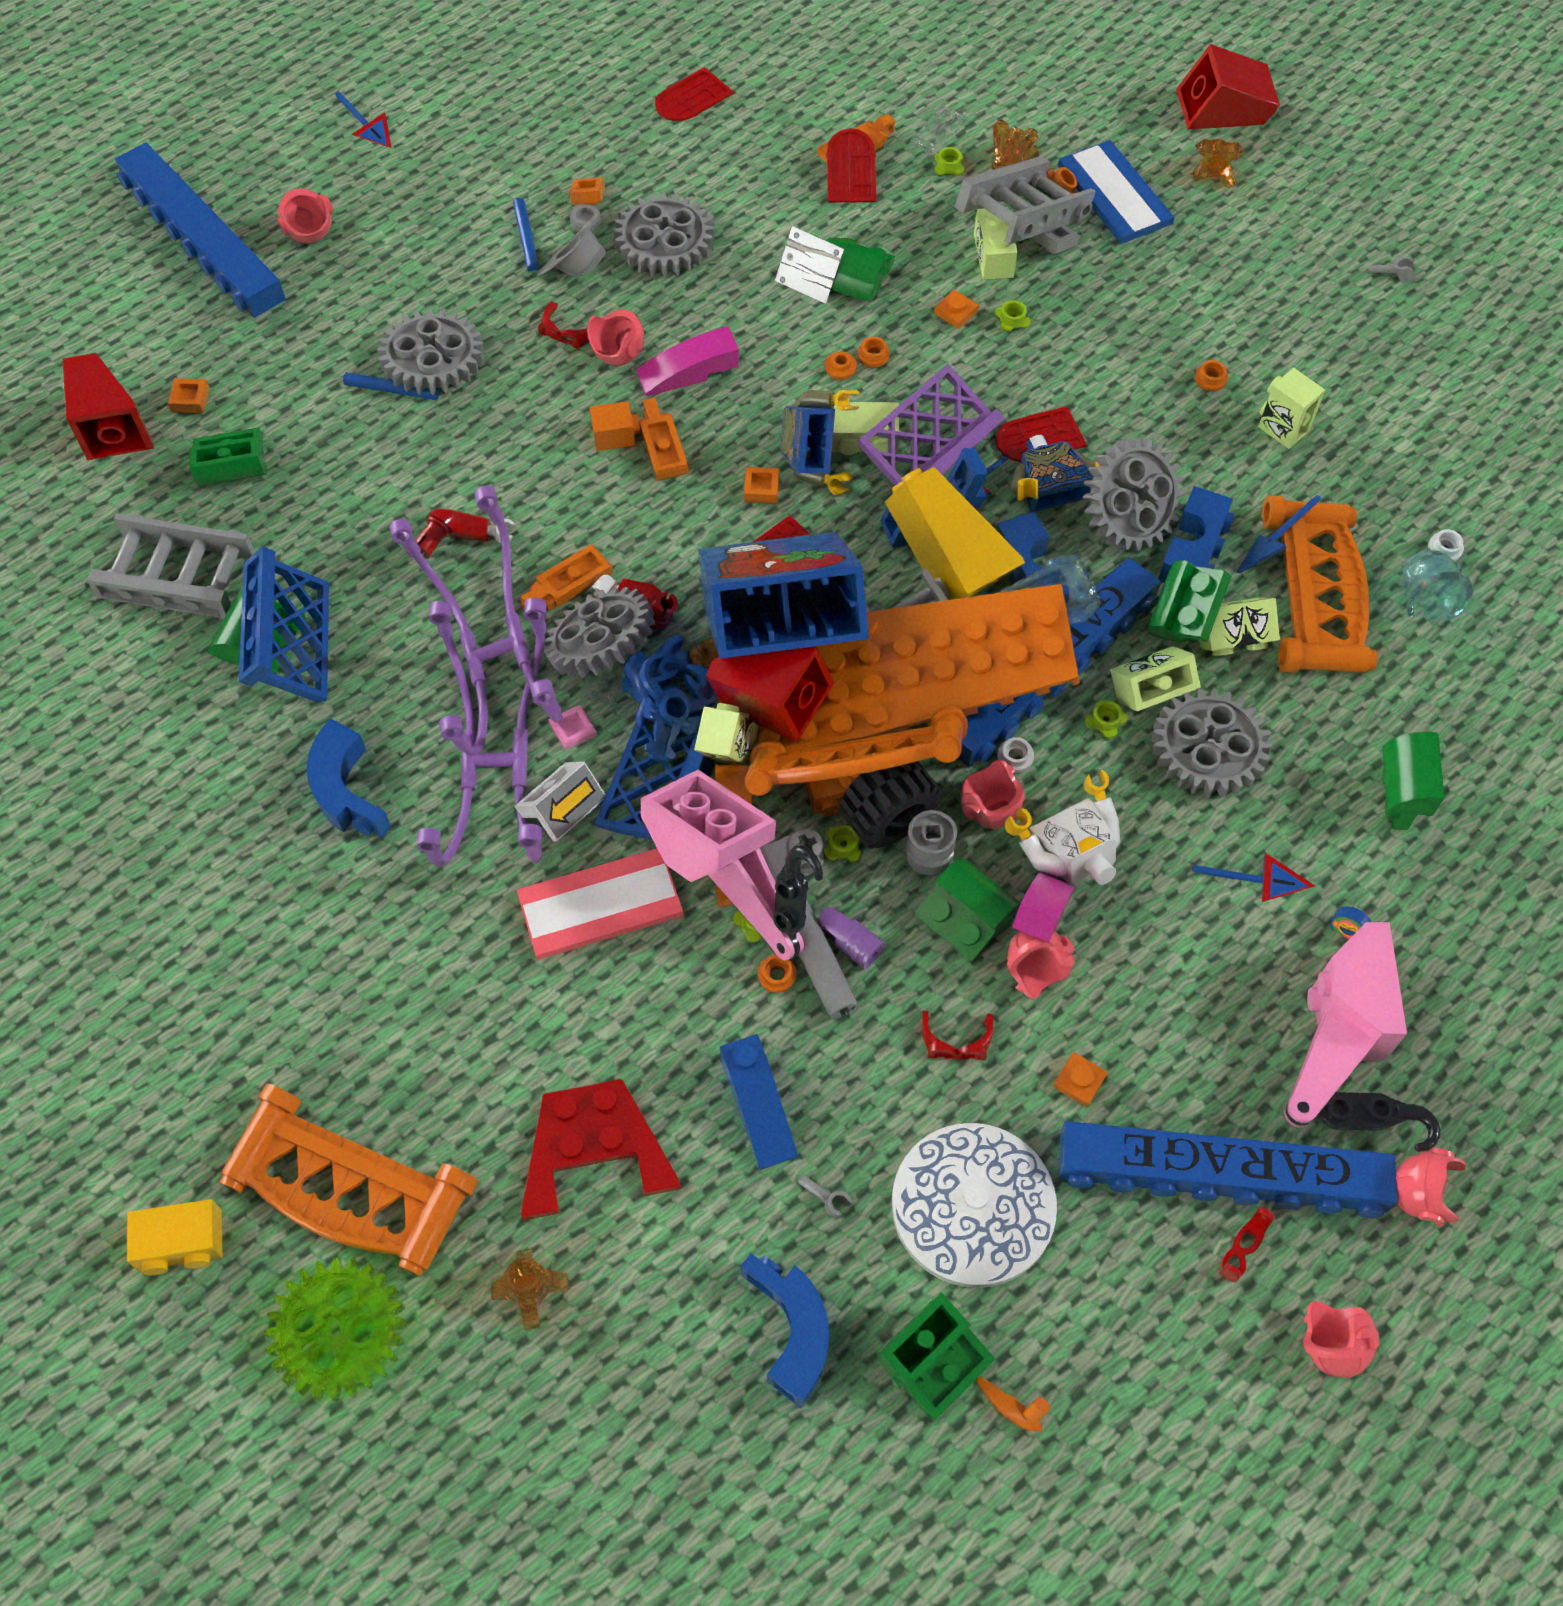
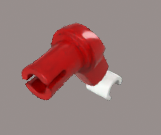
M434 509L426 516L427 525L415 539L421 548L420 553L423 554L425 552L423 557L426 559L430 558L444 537L488 542L489 535L494 536L497 542L501 543L497 525H491L490 519L452 509ZM504 519L507 530L514 529V522ZM509 535V540L511 541L513 536Z
M602 575L592 586L595 589L594 596L596 597L600 590H604L605 594H608L613 587H616L618 592L628 587L630 592L637 589L640 595L644 594L655 614L652 616L655 624L649 626L652 629L667 627L672 621L673 612L678 608V600L674 594L671 593L666 598L668 592H661L653 584L623 578L620 585H618L609 575Z

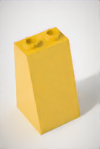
M935 467L923 473L920 468H917L901 478L902 482L891 488L893 494L885 501V504L923 570L927 568L934 579L939 577L943 581L949 593V596H947L948 600L970 597L1000 581L1025 564L1023 557Z

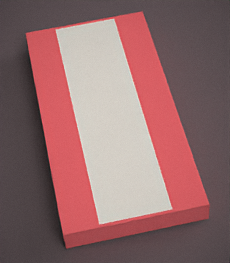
M657 848L516 890L537 960L684 916L669 868Z

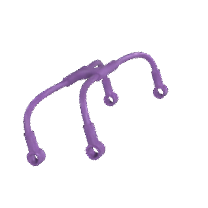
M486 485L479 487L474 495L478 508L486 510L491 521L497 525L501 538L503 593L507 613L505 620L510 634L507 638L477 649L473 632L469 630L459 605L420 553L421 548L413 537L410 522L406 519H397L389 526L392 540L395 543L402 544L408 555L416 560L445 601L452 606V613L461 631L459 635L471 681L473 686L476 687L478 697L479 724L476 741L471 746V741L464 733L461 718L457 715L443 717L439 721L442 738L452 740L458 750L470 756L480 753L487 734L488 707L484 686L486 679L481 662L514 650L518 666L523 670L534 703L541 705L555 723H560L563 720L561 707L555 699L556 696L552 682L546 679L537 681L531 669L530 653L519 615L515 613L513 604L509 534L504 522V514L498 505L495 489L492 486Z
M529 598L525 601L524 617L531 621L532 631L536 635L531 666L536 678L544 651L546 602L541 598ZM435 601L430 605L429 620L437 625L439 635L443 638L451 659L464 705L466 721L464 733L471 741V746H473L477 738L474 710L467 679L452 638V606L444 601ZM527 680L520 702L517 728L514 730L513 752L478 753L474 756L462 752L461 790L463 791L461 810L455 832L445 853L442 855L440 850L441 832L439 830L422 828L417 831V849L425 852L427 860L437 867H443L450 862L462 840L469 817L472 791H475L476 768L512 767V788L515 789V804L524 798V789L527 786L528 731L525 728L532 695ZM516 809L519 824L518 844L526 849L527 856L532 863L536 864L540 861L542 855L540 846L542 844V828L535 824H528L527 818H522Z

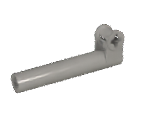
M812 829L798 830L789 836L760 847L775 882L777 875L785 865L788 851L794 846H805L811 849L819 859L821 866L824 864L823 842L821 836ZM801 859V873L804 876L814 873L809 863ZM806 899L805 926L799 932L804 941V950L798 955L830 1019L836 1020L842 1017L840 1014L841 1009L848 1015L853 1013L859 1005Z

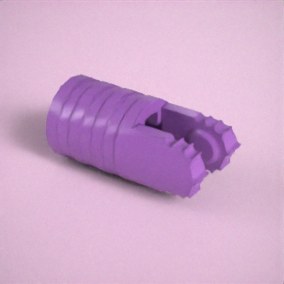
M828 906L820 910L821 913L818 920L822 926L821 929L824 930V933H828V936L835 941L834 946L842 950L855 963H858L864 970L868 969L881 955L886 943L877 938L874 933H871L869 929L862 926L856 919L851 921L841 912H837V909Z

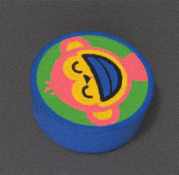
M1345 906L1337 909L1330 925L1333 931L1350 939L1366 922L1372 921L1363 911Z

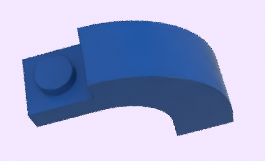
M963 448L946 479L976 510L987 497L982 487L988 474L985 464L981 461L975 448ZM887 507L880 521L891 546L908 544Z
M330 718L316 736L309 751L307 778L311 791L326 819L343 833L352 824L357 831L366 836L373 832L383 838L391 828L386 812L354 795L346 788L347 778L351 769L366 751L361 735Z
M750 1253L740 1266L741 1276L769 1296L783 1309L791 1329L789 1342L785 1350L767 1373V1382L799 1408H802L817 1387L827 1359L829 1326L823 1301L811 1280L796 1265L783 1278L781 1276L782 1269L774 1261L766 1256L758 1259Z

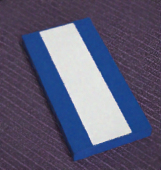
M1111 140L1059 159L1058 167L1069 169L1076 177L1077 186L1075 188L1079 192L1090 188L1096 191L1092 201V209L1120 244L1173 224L1175 217Z

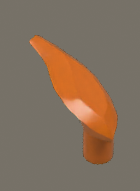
M981 1376L976 1379L981 1390L1004 1417L1023 1429L1042 1432L1040 1420L1050 1410V1406L1044 1398L1037 1397L1026 1407L1015 1397L1004 1393Z

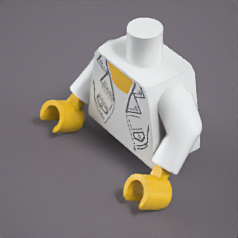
M1100 770L1098 773L1102 786L1097 787L1093 785L1089 774L1084 780V789L1088 794L1095 796V802L1087 798L1030 827L1029 830L1028 827L1031 825L1032 818L1026 809L1020 808L1016 812L1017 819L1020 820L1022 826L1017 825L1012 816L1006 819V831L1013 836L1019 835L1021 839L1019 844L1036 870L1053 876H1060L1069 884H1076L1092 876L1098 884L1104 885L1114 878L1116 868L1113 864L1116 861V848L1120 844V828L1111 797H1106L1104 791L1109 784V776L1104 770Z

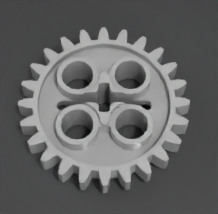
M665 193L661 194L660 199H656L654 195L649 194V201L645 202L643 199L638 198V206L629 203L628 212L621 211L620 219L615 220L614 240L616 251L620 252L621 260L628 259L629 267L638 264L639 273L648 268L650 269L651 276H654L658 270L662 271L663 277H666L668 270H673L676 275H679V268L682 267L690 272L691 263L700 266L701 257L708 258V249H713L714 227L712 217H708L707 209L700 210L699 202L690 205L688 196L680 201L678 200L677 193L671 199H667Z
M428 309L426 316H421L419 312L415 311V318L410 319L405 315L402 316V324L392 322L393 330L385 329V338H379L380 347L377 348L381 371H385L386 379L393 378L394 386L404 384V389L407 392L416 387L418 394H421L425 388H429L431 395L435 394L436 388H441L447 393L448 385L452 384L454 387L460 388L459 380L470 382V373L478 374V365H483L482 356L484 355L480 332H476L474 324L468 325L466 317L457 320L455 312L449 317H445L444 310H441L438 315H433L431 309Z
M1128 438V440L1116 441V446L1105 447L1106 455H1097L1095 457L1099 467H1089L1088 470L1094 478L1093 480L1084 481V484L1091 488V493L1083 495V499L1091 501V505L1084 512L1094 514L1095 517L1090 521L1089 525L1100 526L1096 536L1107 537V545H1117V549L1141 551V547L1152 548L1153 541L1163 542L1162 533H1172L1169 521H1179L1174 511L1184 506L1177 501V496L1185 494L1184 490L1177 489V484L1183 480V476L1174 475L1179 464L1168 463L1172 453H1161L1162 444H1152L1151 439Z
M613 587L608 594H605L604 590H600L595 598L590 594L587 595L586 602L583 604L576 601L574 603V610H564L563 613L566 616L564 619L554 620L557 627L547 631L550 637L545 639L547 647L544 648V651L554 669H558L561 675L568 673L570 678H573L579 672L580 676L585 678L589 671L592 670L596 676L602 667L606 666L610 671L615 661L624 663V656L626 654L637 653L634 647L636 645H644L646 641L643 636L652 634L649 626L655 624L652 617L655 614L644 594L640 595L637 589L630 592L628 587H625L618 592L617 588Z
M1198 688L1195 698L1189 693H1185L1181 701L1172 698L1169 707L1163 706L1153 726L1154 731L1151 736V742L1155 744L1152 754L1161 755L1158 759L1157 767H1169L1165 776L1167 779L1174 776L1179 777L1178 788L1186 783L1191 784L1190 790L1193 795L1199 788H1203L1206 798L1210 797L1213 790H1217L1220 797L1225 798L1228 788L1238 795L1242 786L1251 788L1254 780L1261 778L1264 768H1266L1270 760L1268 755L1272 744L1267 741L1271 732L1269 730H1261L1266 720L1264 718H1253L1256 712L1255 707L1247 710L1242 708L1245 701L1244 698L1234 703L1231 701V692H1227L1223 698H1219L1215 688H1213L1210 696H1205L1203 690ZM1214 720H1218V721L1222 722L1223 724H1218V723L1214 722ZM1182 731H1183V732H1188V733L1191 734L1192 736H1186V735L1182 734L1181 732H1182ZM1231 749H1236L1242 754L1235 753ZM1198 761H1205L1209 766L1202 765Z

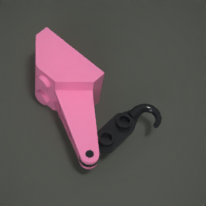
M696 770L641 798V818L667 866L690 882L708 875L762 935L780 959L787 961L804 950V941L799 932L804 929L806 921L808 882L801 873V859L807 861L812 867L816 881L823 879L821 863L811 849L805 846H794L787 853L785 865L777 875L775 882L760 847L775 839L776 820L700 770Z
M1366 922L1330 959L1324 970L1319 973L1313 987L1308 990V1008L1310 1011L1316 1012L1318 1027L1289 1101L1284 1109V1115L1286 1120L1294 1127H1306L1313 1120L1318 1119L1334 1130L1382 1131L1407 1120H1416L1426 1126L1428 1137L1424 1142L1415 1144L1414 1149L1417 1152L1428 1151L1440 1139L1441 1129L1437 1118L1425 1107L1416 1104H1406L1382 1093L1336 1092L1361 1061H1385L1407 1035L1390 922Z

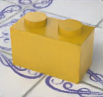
M212 1199L127 1212V1262L138 1271H141L143 1275H161L168 1272V1266L184 1264V1267L188 1269L204 1268L210 1265L211 1259L223 1258L222 1209Z

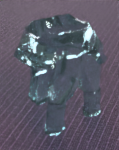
M1075 554L1049 559L1047 566L1034 571L1027 578H1023L1014 585L1003 588L1001 591L1008 592L1056 584L1066 585L1069 589V600L1066 604L1069 624L1087 621L1101 604L1095 583L1089 580L1090 576L1085 571L1081 556Z

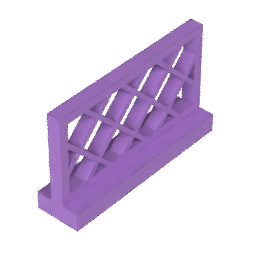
M947 364L861 437L857 445L895 486L902 482V477L895 471V461L911 463V471L918 468L917 464H923L920 467L922 473L935 467L944 475L955 465L963 448H974L1005 417L998 409L991 412L953 368ZM943 377H946L954 386V395L939 393V381ZM919 398L932 400V414L917 412V400ZM939 401L954 403V417L939 415ZM961 404L971 405L979 416L975 420L961 418ZM895 418L910 419V433L895 431ZM917 420L932 422L933 436L917 434ZM939 423L954 425L953 439L939 436ZM961 426H967L961 431ZM874 436L888 438V452L878 451L870 443V440ZM895 439L910 441L911 455L896 454ZM917 442L933 444V456L931 458L917 456Z

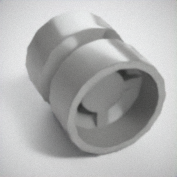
M928 810L919 813L912 819L909 824L905 856L913 870L920 874L931 876L942 873L950 866L957 838V828L950 816L941 811Z

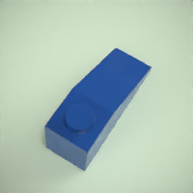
M758 1034L720 1046L721 1063L759 1169L762 1170L797 1158V1150L781 1099Z

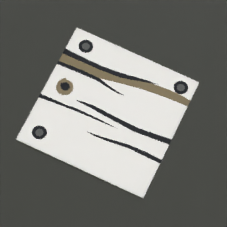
M792 226L775 281L826 304L844 249Z

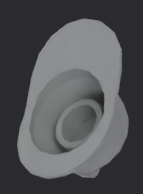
M589 221L566 246L559 250L538 270L537 275H542L553 267L570 276L585 275L593 271L606 253L605 249L590 231L593 222Z

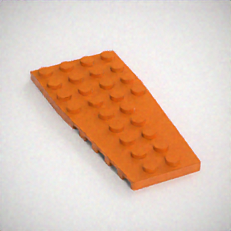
M1056 584L867 612L869 639L816 646L834 681V685L799 741L795 742L759 726L755 744L763 739H774L779 741L787 752L901 732L909 730L910 726L925 722L930 726L931 718L935 711L944 706L957 707L968 716L979 713L978 707L1000 702L1001 706L1014 703V697L1035 691L1037 696L1050 693V687L1071 681L1073 686L1078 685L1080 679L1062 585Z

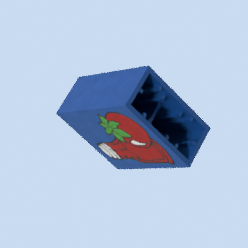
M837 532L698 549L706 618L720 659L869 639L862 564Z

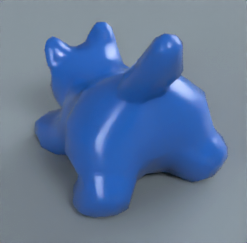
M681 635L671 637L665 641L655 653L664 652L674 655L681 660L680 666H664L666 671L675 669L678 672L673 678L660 684L662 688L675 678L684 679V675H691V672L686 669L687 665L692 664L691 655L687 651L680 650L684 642ZM642 651L632 654L627 659L624 665L625 676L622 681L623 691L630 693L636 702L641 703L635 715L638 728L644 727L646 721L643 712L644 699L649 697L654 701L649 692L641 687L638 677L643 662L649 658Z

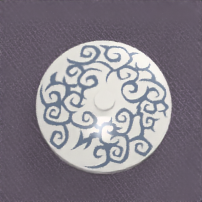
M963 1123L936 1130L920 1140L909 1151L896 1174L892 1192V1214L895 1228L902 1244L910 1256L922 1268L935 1277L951 1284L970 1288H984L1009 1282L1025 1273L1038 1261L1054 1231L1057 1199L1047 1168L1035 1151L1024 1141L994 1126L979 1123Z

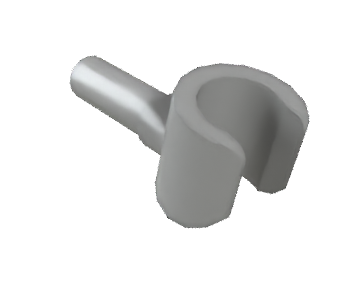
M1402 257L1395 264L1370 265L1368 267V273H1397L1399 280L1402 282H1409L1415 277L1413 272L1415 271V266L1409 257Z
M802 1175L798 1180L801 1186L825 1203L827 1214L833 1218H841L843 1215L833 1208L832 1199L839 1198L848 1206L852 1203L850 1196L844 1191L830 1193L805 1175Z

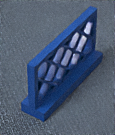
M263 546L244 562L239 682L252 687L260 681L315 702L326 701L328 682L329 582L275 560L276 551ZM275 573L281 575L290 587L283 590L275 579ZM306 585L317 590L316 602L312 601L302 586ZM293 591L305 608L298 611L287 594ZM275 600L279 601L289 615L283 620L274 609ZM308 612L316 622L317 628L315 631H312L302 617L304 613ZM293 621L304 637L297 640L286 623ZM273 630H278L288 644L287 647L283 649L279 647L273 638ZM308 641L316 652V659L314 661L311 660L303 649L302 643ZM292 650L303 667L296 670L285 653ZM276 659L288 676L282 677L271 673L272 660ZM307 670L315 682V688L309 687L300 674Z
M693 712V713H689L688 716H689V717H695V716L702 717V713H700V712ZM635 723L595 821L596 827L653 840L647 827H644L640 821L642 820L641 810L635 812L630 801L647 792H654V788L669 780L676 781L677 776L680 779L696 770H700L710 777L715 761L694 750L699 726L694 734L683 739L678 734L676 736L678 742L670 746L675 753L681 750L685 751L687 755L685 762L672 769L666 760L661 762L666 772L648 781L642 770L658 763V761L651 759L649 756L637 763L633 754L636 748L646 743L654 742V731L649 733L645 725L642 728H638ZM638 773L644 784L624 793L621 787L623 779ZM626 803L631 815L620 821L608 819L611 809Z

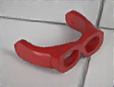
M551 301L543 311L542 320L538 326L539 334L547 335L554 340L579 349L581 345L589 341L587 328L560 331L550 320L551 315L558 308V304Z
M922 1010V1037L928 1050V1058L945 1057L944 1059L969 1060L968 1058H972L975 1060H986L987 1050L993 1035V1014H986L984 1021L986 1033L981 1039L957 1049L939 1040L931 1033L928 1026L930 1020L928 1011Z
M1262 1207L1258 1208L1254 1216L1238 1232L1234 1239L1233 1247L1225 1254L1219 1267V1273L1224 1278L1235 1283L1246 1270L1245 1256L1254 1253L1259 1248L1266 1230L1275 1218L1272 1212ZM1244 1233H1249L1254 1237L1253 1244L1249 1248H1243L1240 1245ZM1232 1256H1236L1239 1259L1240 1264L1238 1268L1227 1264Z

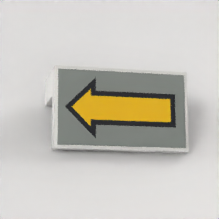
M565 762L518 802L515 808L522 818H538L552 841L557 842L605 799L606 794L585 762Z

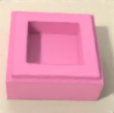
M581 705L561 713L563 720L560 723H555L551 718L548 719L549 725L565 751L597 736V731Z

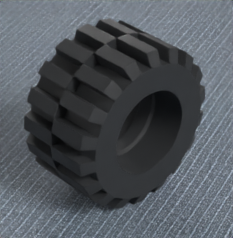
M916 761L860 774L842 796L839 811L865 846L871 849L881 848L906 837L912 819L923 811L934 810L941 799L942 791L922 764Z

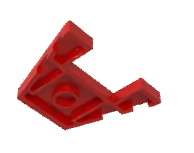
M622 1079L543 1094L521 1208L523 1221L560 1214L554 1172L637 1156L644 1196L681 1189L676 1173Z

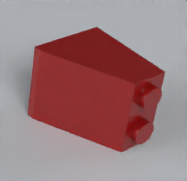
M1213 44L1207 47L1176 88L1187 130L1264 125L1280 106L1268 64Z
M97 353L62 358L66 420L87 460L154 449V443L135 402Z
M816 646L721 659L718 656L711 662L706 674L707 680L721 703L738 707L740 712L749 714V720L795 742L799 741L834 685V681Z

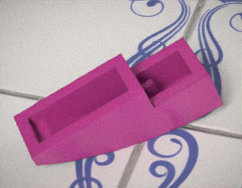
M729 326L692 337L667 349L638 368L637 375L646 397L708 381V374L737 368L739 349Z
M1039 872L1019 906L1012 928L1049 943L1070 902L1076 885L1069 884L1047 873Z

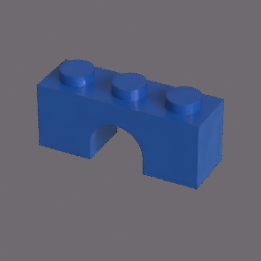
M1196 486L1193 487L1178 529L1194 535L1198 540L1186 541L1173 537L1158 578L1161 582L1165 583L1174 561L1184 560L1189 561L1195 567L1215 568V565L1209 562L1211 557L1219 558L1225 539L1219 538L1221 531L1229 532L1235 515L1229 512L1233 498Z
M1035 511L997 523L996 530L1025 561V564L1007 575L1011 584H1018L1020 590L1061 584L1067 610H1070L1077 602L1079 589L1065 564L1047 568L1039 566L1033 561V559L1046 555L1049 536Z

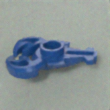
M664 652L651 655L644 661L638 675L641 687L647 690L654 699V702L649 697L644 699V718L654 721L653 736L655 738L654 742L645 744V752L650 753V758L658 762H663L666 759L672 761L676 753L670 746L675 741L679 732L688 735L694 734L695 729L699 726L701 717H689V713L703 711L704 706H713L717 699L715 691L706 678L708 669L699 665L689 664L686 667L688 671L695 675L697 682L692 679L691 675H684V681L691 699L677 685H669L662 688L660 684L670 680L678 672L675 669L666 671L664 666L681 665L680 659Z

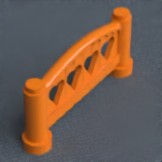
M1267 495L1262 507L1263 528L1278 530L1308 502L1288 501L1283 496ZM1318 502L1282 535V544L1287 546L1283 552L1294 638L1283 637L1278 650L1280 672L1297 673L1299 669L1367 673L1368 671H1374L1377 666V651L1365 646L1370 613L1369 587L1361 554L1349 528H1353L1356 524L1357 510L1355 507H1350L1349 504ZM1322 534H1330L1335 540L1332 546L1335 548L1336 553H1328L1309 541ZM1327 561H1332L1338 566L1336 574L1339 576L1340 581H1331L1312 569ZM1332 589L1338 590L1342 594L1339 602L1343 605L1344 610H1336L1316 599V597ZM1335 618L1342 619L1346 623L1343 631L1347 634L1348 639H1339L1319 626Z
M944 706L935 711L931 718L930 726L790 752H787L785 747L777 740L763 739L757 742L751 751L749 758L750 767L744 781L745 787L751 794L762 796L767 794L772 786L780 784L812 782L858 775L936 757L941 762H953L961 754L962 740L967 733L968 721L964 712L959 708Z
M266 1083L258 1096L261 1103L220 1174L223 1176L219 1183L240 1194L244 1187L253 1188L267 1203L288 1219L326 1239L357 1249L398 1255L401 1258L398 1267L421 1277L423 1271L428 1270L465 1196H472L479 1181L465 1171L446 1163H442L435 1178H432L297 1117L295 1114L302 1101L291 1093ZM297 1148V1180L292 1184H284L280 1176L269 1177L267 1170L270 1164ZM332 1165L334 1187L332 1197L326 1201H321L318 1199L317 1193H304V1182ZM368 1180L369 1212L363 1217H356L352 1209L340 1210L338 1207L339 1199ZM404 1197L405 1229L399 1234H392L388 1226L377 1227L374 1224L375 1215Z

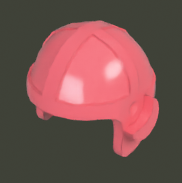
M302 188L293 189L282 197L278 207L279 218L276 220L284 236L289 235L291 239L298 243L311 244L320 241L329 232L332 223L330 213L334 212V209L326 195H318L313 191Z
M615 310L602 318L593 315L588 322L587 333L590 345L596 356L609 365L622 366L631 362L644 347L643 325L640 319L629 310Z
M995 760L988 767L967 776L961 788V804L964 815L969 820L973 819L984 828L993 830L1004 827L1005 821L1009 816H1012L1014 821H1016V812L1023 807L1025 792L1022 784L1013 775L1015 769L1003 760Z
M1022 931L1015 934L1008 948L1007 968L1012 977L1019 983L1016 989L1027 997L1036 999L1045 987L1066 979L1075 963L1072 954L1074 946L1071 941L1065 936L1061 937L1055 931L1049 943Z
M1432 1148L1429 1152L1424 1151L1421 1154L1412 1155L1405 1159L1396 1170L1398 1206L1408 1215L1418 1217L1420 1220L1433 1221L1438 1227L1444 1226L1445 1222H1457L1459 1217L1443 1202V1190L1447 1180V1170L1463 1171L1467 1164L1463 1160L1455 1158L1452 1152L1441 1148Z
M1313 1301L1307 1306V1315L1304 1318V1323L1308 1324V1328L1303 1339V1346L1319 1370L1336 1378H1351L1363 1373L1374 1359L1379 1346V1332L1370 1314L1361 1307L1332 1308L1318 1301Z

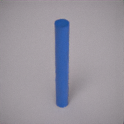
M516 198L513 201V207L527 271L539 270L525 201L522 198Z
M348 372L344 374L343 378L344 385L431 400H438L441 392L440 388H436L435 394L431 395L429 388H425L421 394H418L416 387L407 392L404 389V384L394 386L393 380Z

